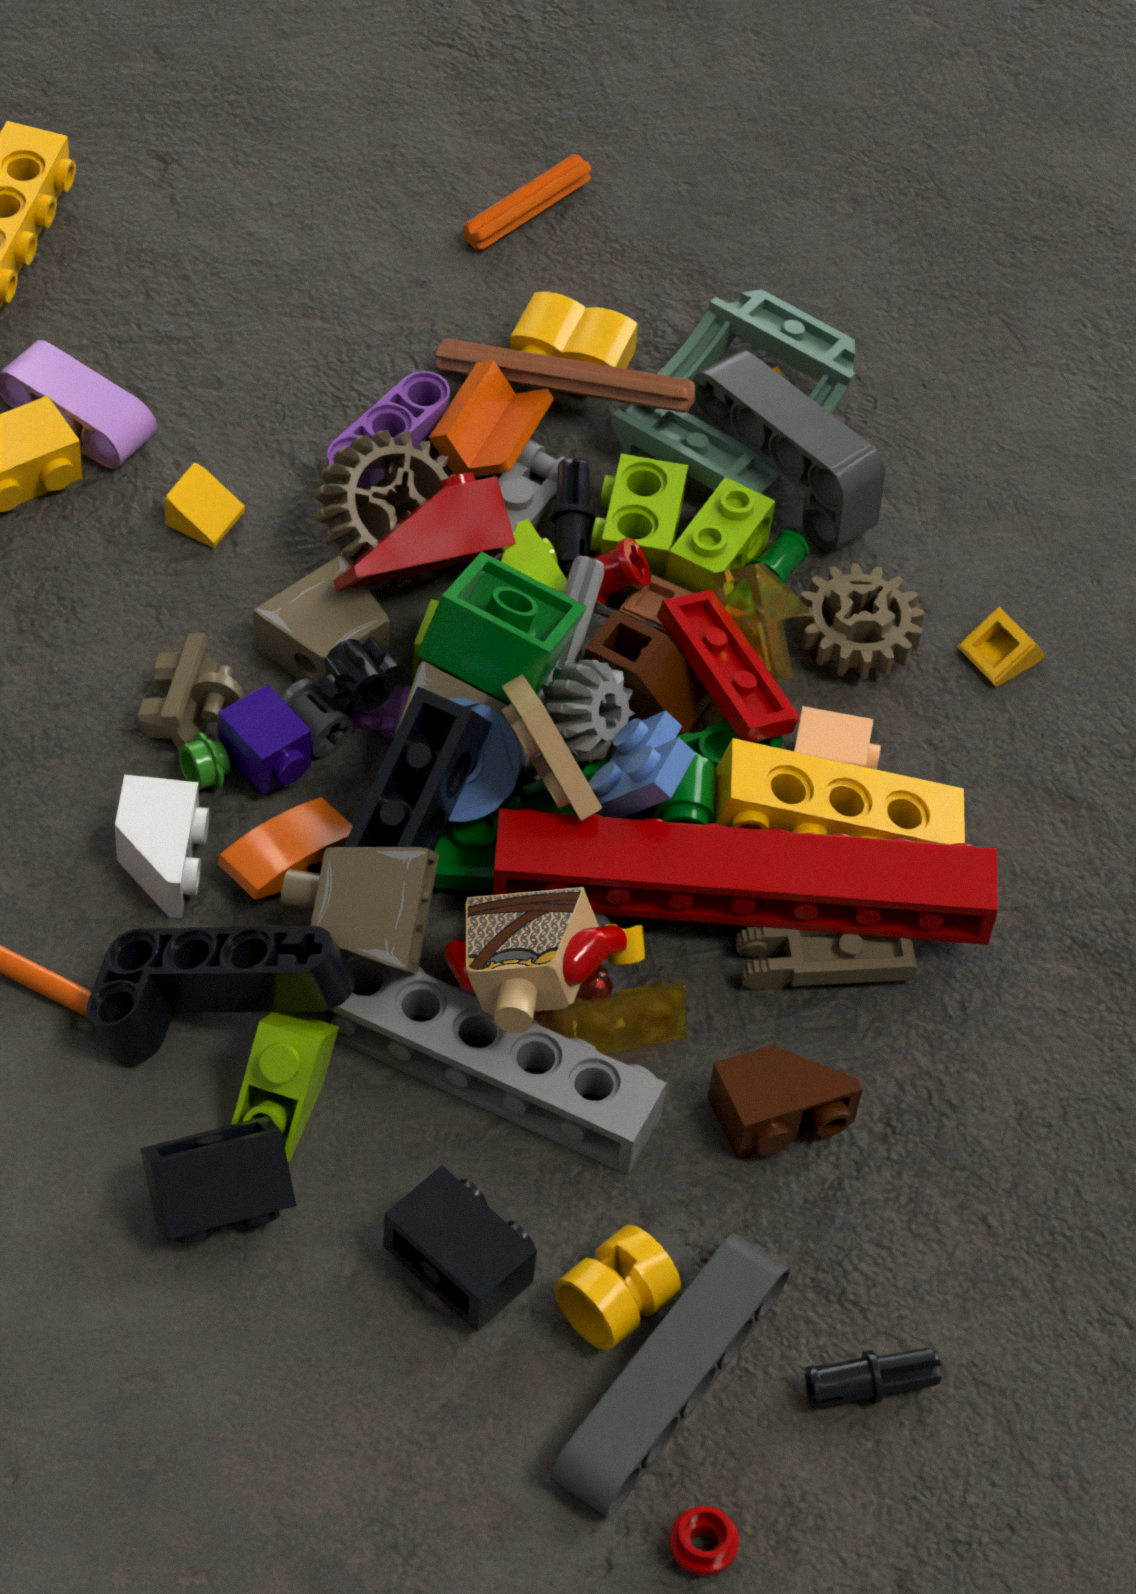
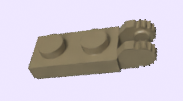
M748 927L745 930L742 929L740 933H737V937H735L737 953H740L741 956H746V958H754L756 956L760 958L773 957L784 950L786 952V957L753 960L742 966L743 969H740L742 985L746 989L750 988L751 990H777L790 982L791 986L914 980L917 970L912 939L766 927Z

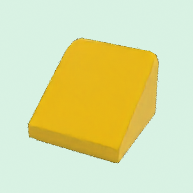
M197 463L192 464L168 492L164 501L165 525L212 548L218 545L245 512V505L210 472Z
M1000 607L992 612L957 645L958 649L995 687L1031 668L1045 657L1039 646Z

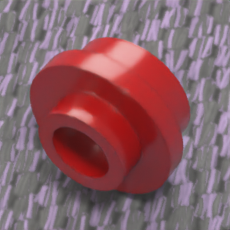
M698 1506L683 1512L675 1520L670 1531L669 1547L674 1560L684 1570L696 1575L710 1576L724 1571L733 1563L739 1547V1534L733 1521L723 1511L712 1506ZM704 1536L711 1539L716 1547L711 1551H702L695 1548L691 1540Z

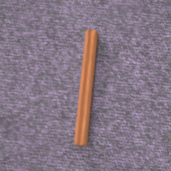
M448 338L443 339L435 351L437 368L441 371L469 375L476 363L494 360L509 383L681 413L689 411L691 405H694L696 397L695 384L689 379Z

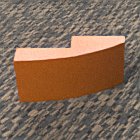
M320 797L291 808L254 828L219 855L217 864L254 900L281 892L283 880L288 869L306 872L309 865L323 861L326 848L344 847L353 825L325 799Z

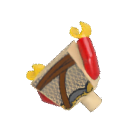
M584 887L467 897L466 938L449 942L444 949L443 955L444 961L462 989L476 994L482 1010L490 1015H494L496 1025L507 1032L521 1033L530 1029L535 1011L566 1009L573 1004L581 983L585 982L606 958L612 964L640 962L645 958L642 925H636L627 929H621L616 924H606L599 927Z

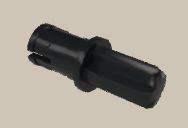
M581 458L563 459L559 462L557 507L551 510L550 520L555 524L554 550L558 566L566 574L570 573L573 560L576 557H590L591 525L595 522L596 512L589 508L590 469L588 462Z
M930 1348L875 1356L872 1350L863 1351L861 1358L805 1367V1386L813 1410L839 1403L870 1399L872 1404L882 1403L883 1395L936 1386L942 1380L939 1356L937 1351Z

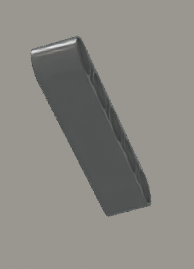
M732 1233L729 1235L567 1442L552 1468L550 1479L604 1516L611 1517L633 1491L773 1306L789 1278L791 1268L738 1234Z

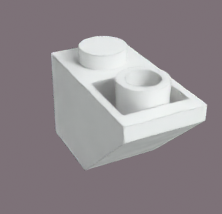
M124 775L115 820L117 861L169 918L182 919L186 895H197L201 860L200 858L192 857L195 844H206L209 808L199 807L198 782Z

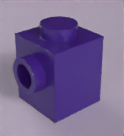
M268 684L218 712L219 741L224 745L230 762L262 796L280 785L292 784L311 767L312 730Z

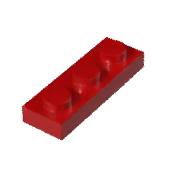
M710 589L664 599L657 613V618L738 738L748 742H756L793 733L800 718L799 714L714 591Z

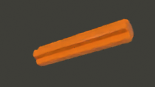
M572 154L467 221L463 226L465 242L470 244L474 250L482 251L589 182L590 164L588 161H584L579 154Z

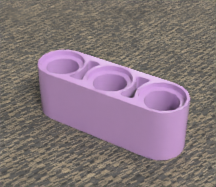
M37 340L0 371V394L8 405L14 409L48 395L80 440L81 452L107 468H117L157 432L156 420L152 412L142 401L44 340Z

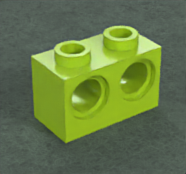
M621 453L616 476L605 475L600 508L607 509L608 513L607 518H595L590 551L599 552L600 555L616 549L618 541L630 537L638 543L644 552L651 574L665 580L669 550L675 544L688 465Z
M724 477L669 550L665 580L694 593L712 589L722 603L727 594L745 575V565L752 558L760 557L768 546L775 500Z

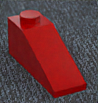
M469 472L451 476L440 481L441 490L418 505L333 580L336 592L471 563L481 551L494 558L515 545V538L497 476L475 481L474 474Z

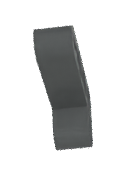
M746 350L735 352L693 377L695 400L700 409L805 491L802 514L803 525L806 534L817 548L824 552H832L877 525L885 480V467L879 453L869 442Z

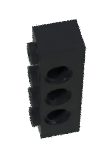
M418 686L344 847H423L434 851L493 723L467 707Z

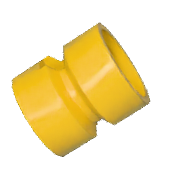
M629 1224L622 1227L596 1248L595 1259H583L554 1283L553 1291L565 1318L587 1342L605 1351L615 1347L639 1327L640 1315L646 1317L653 1315L675 1297L681 1289L679 1273L667 1252L649 1233L638 1226Z

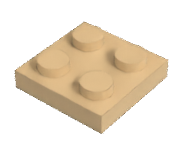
M521 674L504 684L502 688L511 704L501 709L529 758L540 752L541 755L532 759L531 763L558 808L561 809L570 803L581 821L603 809L546 708L524 675Z

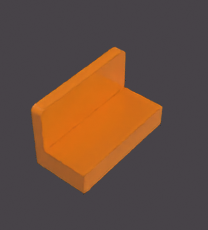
M494 360L478 362L429 438L440 455L448 456L447 465L454 475L472 472L474 477L506 473L515 464L553 402L554 397L548 389L515 393Z

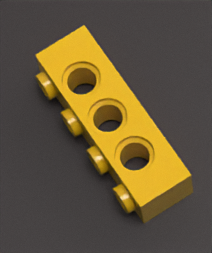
M6 121L0 132V308L3 302L10 303L13 299L17 287L18 274L23 264L30 265L33 261L37 248V238L43 227L49 228L56 213L57 200L62 191L68 192L70 190L76 171L75 161L69 159L68 136Z
M732 738L716 767L715 823L723 824L727 827L761 830L781 828L789 832L823 835L843 833L851 837L886 840L905 838L913 842L948 845L965 843L964 788Z

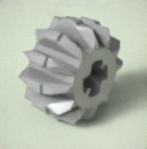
M579 660L578 663H570L564 667L554 668L553 681L542 685L546 696L544 707L577 763H594L595 760H604L612 756L616 750V747L613 745L614 738L628 723L629 718L635 715L629 709L628 702L633 690L623 687V672L612 669L608 663H599L598 660Z

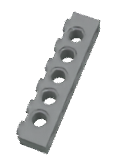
M339 948L355 977V988L350 997L343 1004L332 1010L295 1012L339 1026L335 1041L627 1175H629L662 1114L667 1083L656 1078L646 1068L636 1064H624L598 1052L595 1047L582 1039L567 1038L540 1026L535 1019H533L530 1029L525 1032L511 1033L504 1031L494 1022V1015H490L482 1010L475 993L467 992L461 986L454 987L427 975L420 967L418 968V974L410 973ZM365 991L372 993V995L360 996L354 993ZM424 1017L429 1019V1021L418 1022L411 1020V1018ZM482 1043L486 1045V1047L474 1048L468 1046L467 1044ZM534 1068L542 1070L545 1073L531 1074L524 1070ZM591 1094L601 1097L602 1100L591 1101L582 1096Z

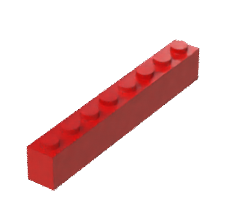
M532 808L519 810L499 809L492 895L584 887L594 914L988 945L998 913L997 848L975 847L967 843L948 845L913 842L905 838H893L890 840L851 837L843 833L828 835L789 832L781 828L766 830L727 827L719 823L704 825L673 823L657 818L643 820L611 818L595 813L581 821L578 815L541 812Z

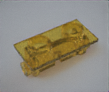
M658 979L652 985L618 991L617 996L607 997L605 993L575 999L573 1004L566 1009L552 1010L557 1031L562 1030L563 1036L567 1038H579L590 1043L602 1054L687 1038L686 986L684 983L665 984L663 979Z

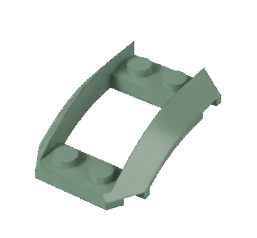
M762 289L741 292L740 299L737 302L727 303L717 297L712 299L709 303L708 311L695 330L670 361L657 373L659 375L692 381L697 373L719 362L735 337L738 336L755 348L764 350L795 367L801 373L819 380L809 397L832 414L855 378L856 373L853 372L855 339ZM631 404L624 411L617 409L612 414L610 423L624 454L634 456L640 450H643L658 460L688 465L687 476L714 491L724 477H727L761 494L782 474L742 442L688 412L681 413Z

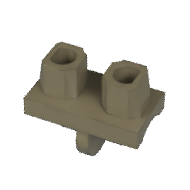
M205 633L188 634L182 652L159 653L154 666V680L162 693L168 692L167 697L143 699L138 712V721L149 738H172L178 751L181 745L192 742L196 733L205 734L208 722L218 721V712L244 698L245 695L241 685L232 678L234 674L232 668L220 665L207 653L206 647L209 640Z

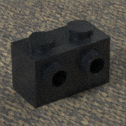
M269 1116L140 1148L155 1221L167 1240L177 1238V1241L181 1243L201 1241L213 1236L216 1233L215 1227L241 1221V1224L245 1226L266 1224L279 1218L280 1210L297 1206L282 1132Z
M443 1165L385 1213L383 1247L476 1332L533 1283L537 1249L529 1234L514 1221L506 1223L487 1205L484 1195L472 1182L467 1179L458 1180Z

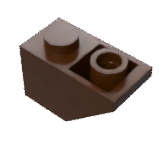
M616 609L585 648L584 660H598L599 663H608L612 669L623 672V687L633 690L628 701L629 709L635 713V715L630 717L632 719L639 718L642 721L666 710L682 725L678 735L687 732L692 733L712 705L713 699L666 634Z
M771 1045L714 1063L707 1097L737 1159H741L756 1153L763 1156L772 1155L784 1150L794 1141L813 1135L829 1137L840 1133L851 1123L855 1122L863 1088L857 1078Z

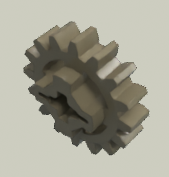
M852 563L850 574L843 575L837 567H830L827 581L814 576L811 579L809 591H802L800 595L795 629L796 632L803 633L801 647L803 650L818 649L816 663L819 666L828 663L830 660L836 662L837 675L843 676L849 667L857 668L861 679H867L869 670L873 667H876L884 676L890 675L893 661L903 666L907 665L911 650H917L923 630L921 627L924 610L915 608L918 598L915 591L901 593L903 579L897 576L888 582L883 580L882 568L878 566L872 570L870 575L862 574V569L858 563Z

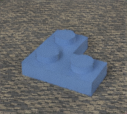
M666 710L642 721L639 718H635L618 732L613 741L616 750L607 764L594 774L589 782L591 789L603 808L595 814L603 817L625 818L671 799L696 753L679 737L676 738L682 725Z

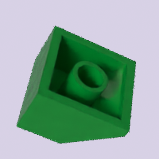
M481 551L441 596L416 655L431 662L435 668L454 678H461L486 691L487 695L510 705L511 702L502 686L523 674L535 693L538 694L577 628L587 606Z

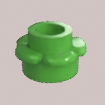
M196 733L192 742L179 747V763L186 781L198 782V790L211 787L214 791L223 786L224 775L230 773L231 767L228 753L221 741H212L204 733Z

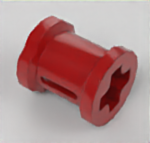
M630 537L618 541L616 549L594 558L604 564L605 573L594 607L606 604L608 596L628 587L634 586L640 589L650 584L651 572L646 556L638 543Z

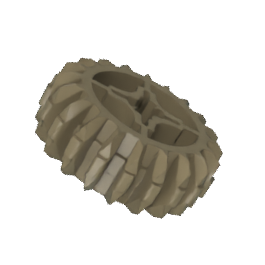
M388 430L378 431L371 439L367 435H361L351 442L350 447L343 446L334 453V458H332L334 464L330 463L323 468L320 477L326 484L317 488L313 498L326 506L315 513L314 521L328 524L330 528L328 532L322 535L321 543L331 544L335 541L341 549L336 553L335 558L341 555L345 560L350 558L355 562L418 505L441 490L439 482L449 478L442 469L447 464L448 456L441 455L433 460L429 456L431 441H421L413 448L410 432H401L392 439ZM385 469L384 477L377 482V487L370 486L366 490L356 487L363 470ZM433 571L397 578L391 581L395 588L405 587L412 582V579L419 583L432 577ZM389 580L374 583L373 586H383L384 584L389 582Z

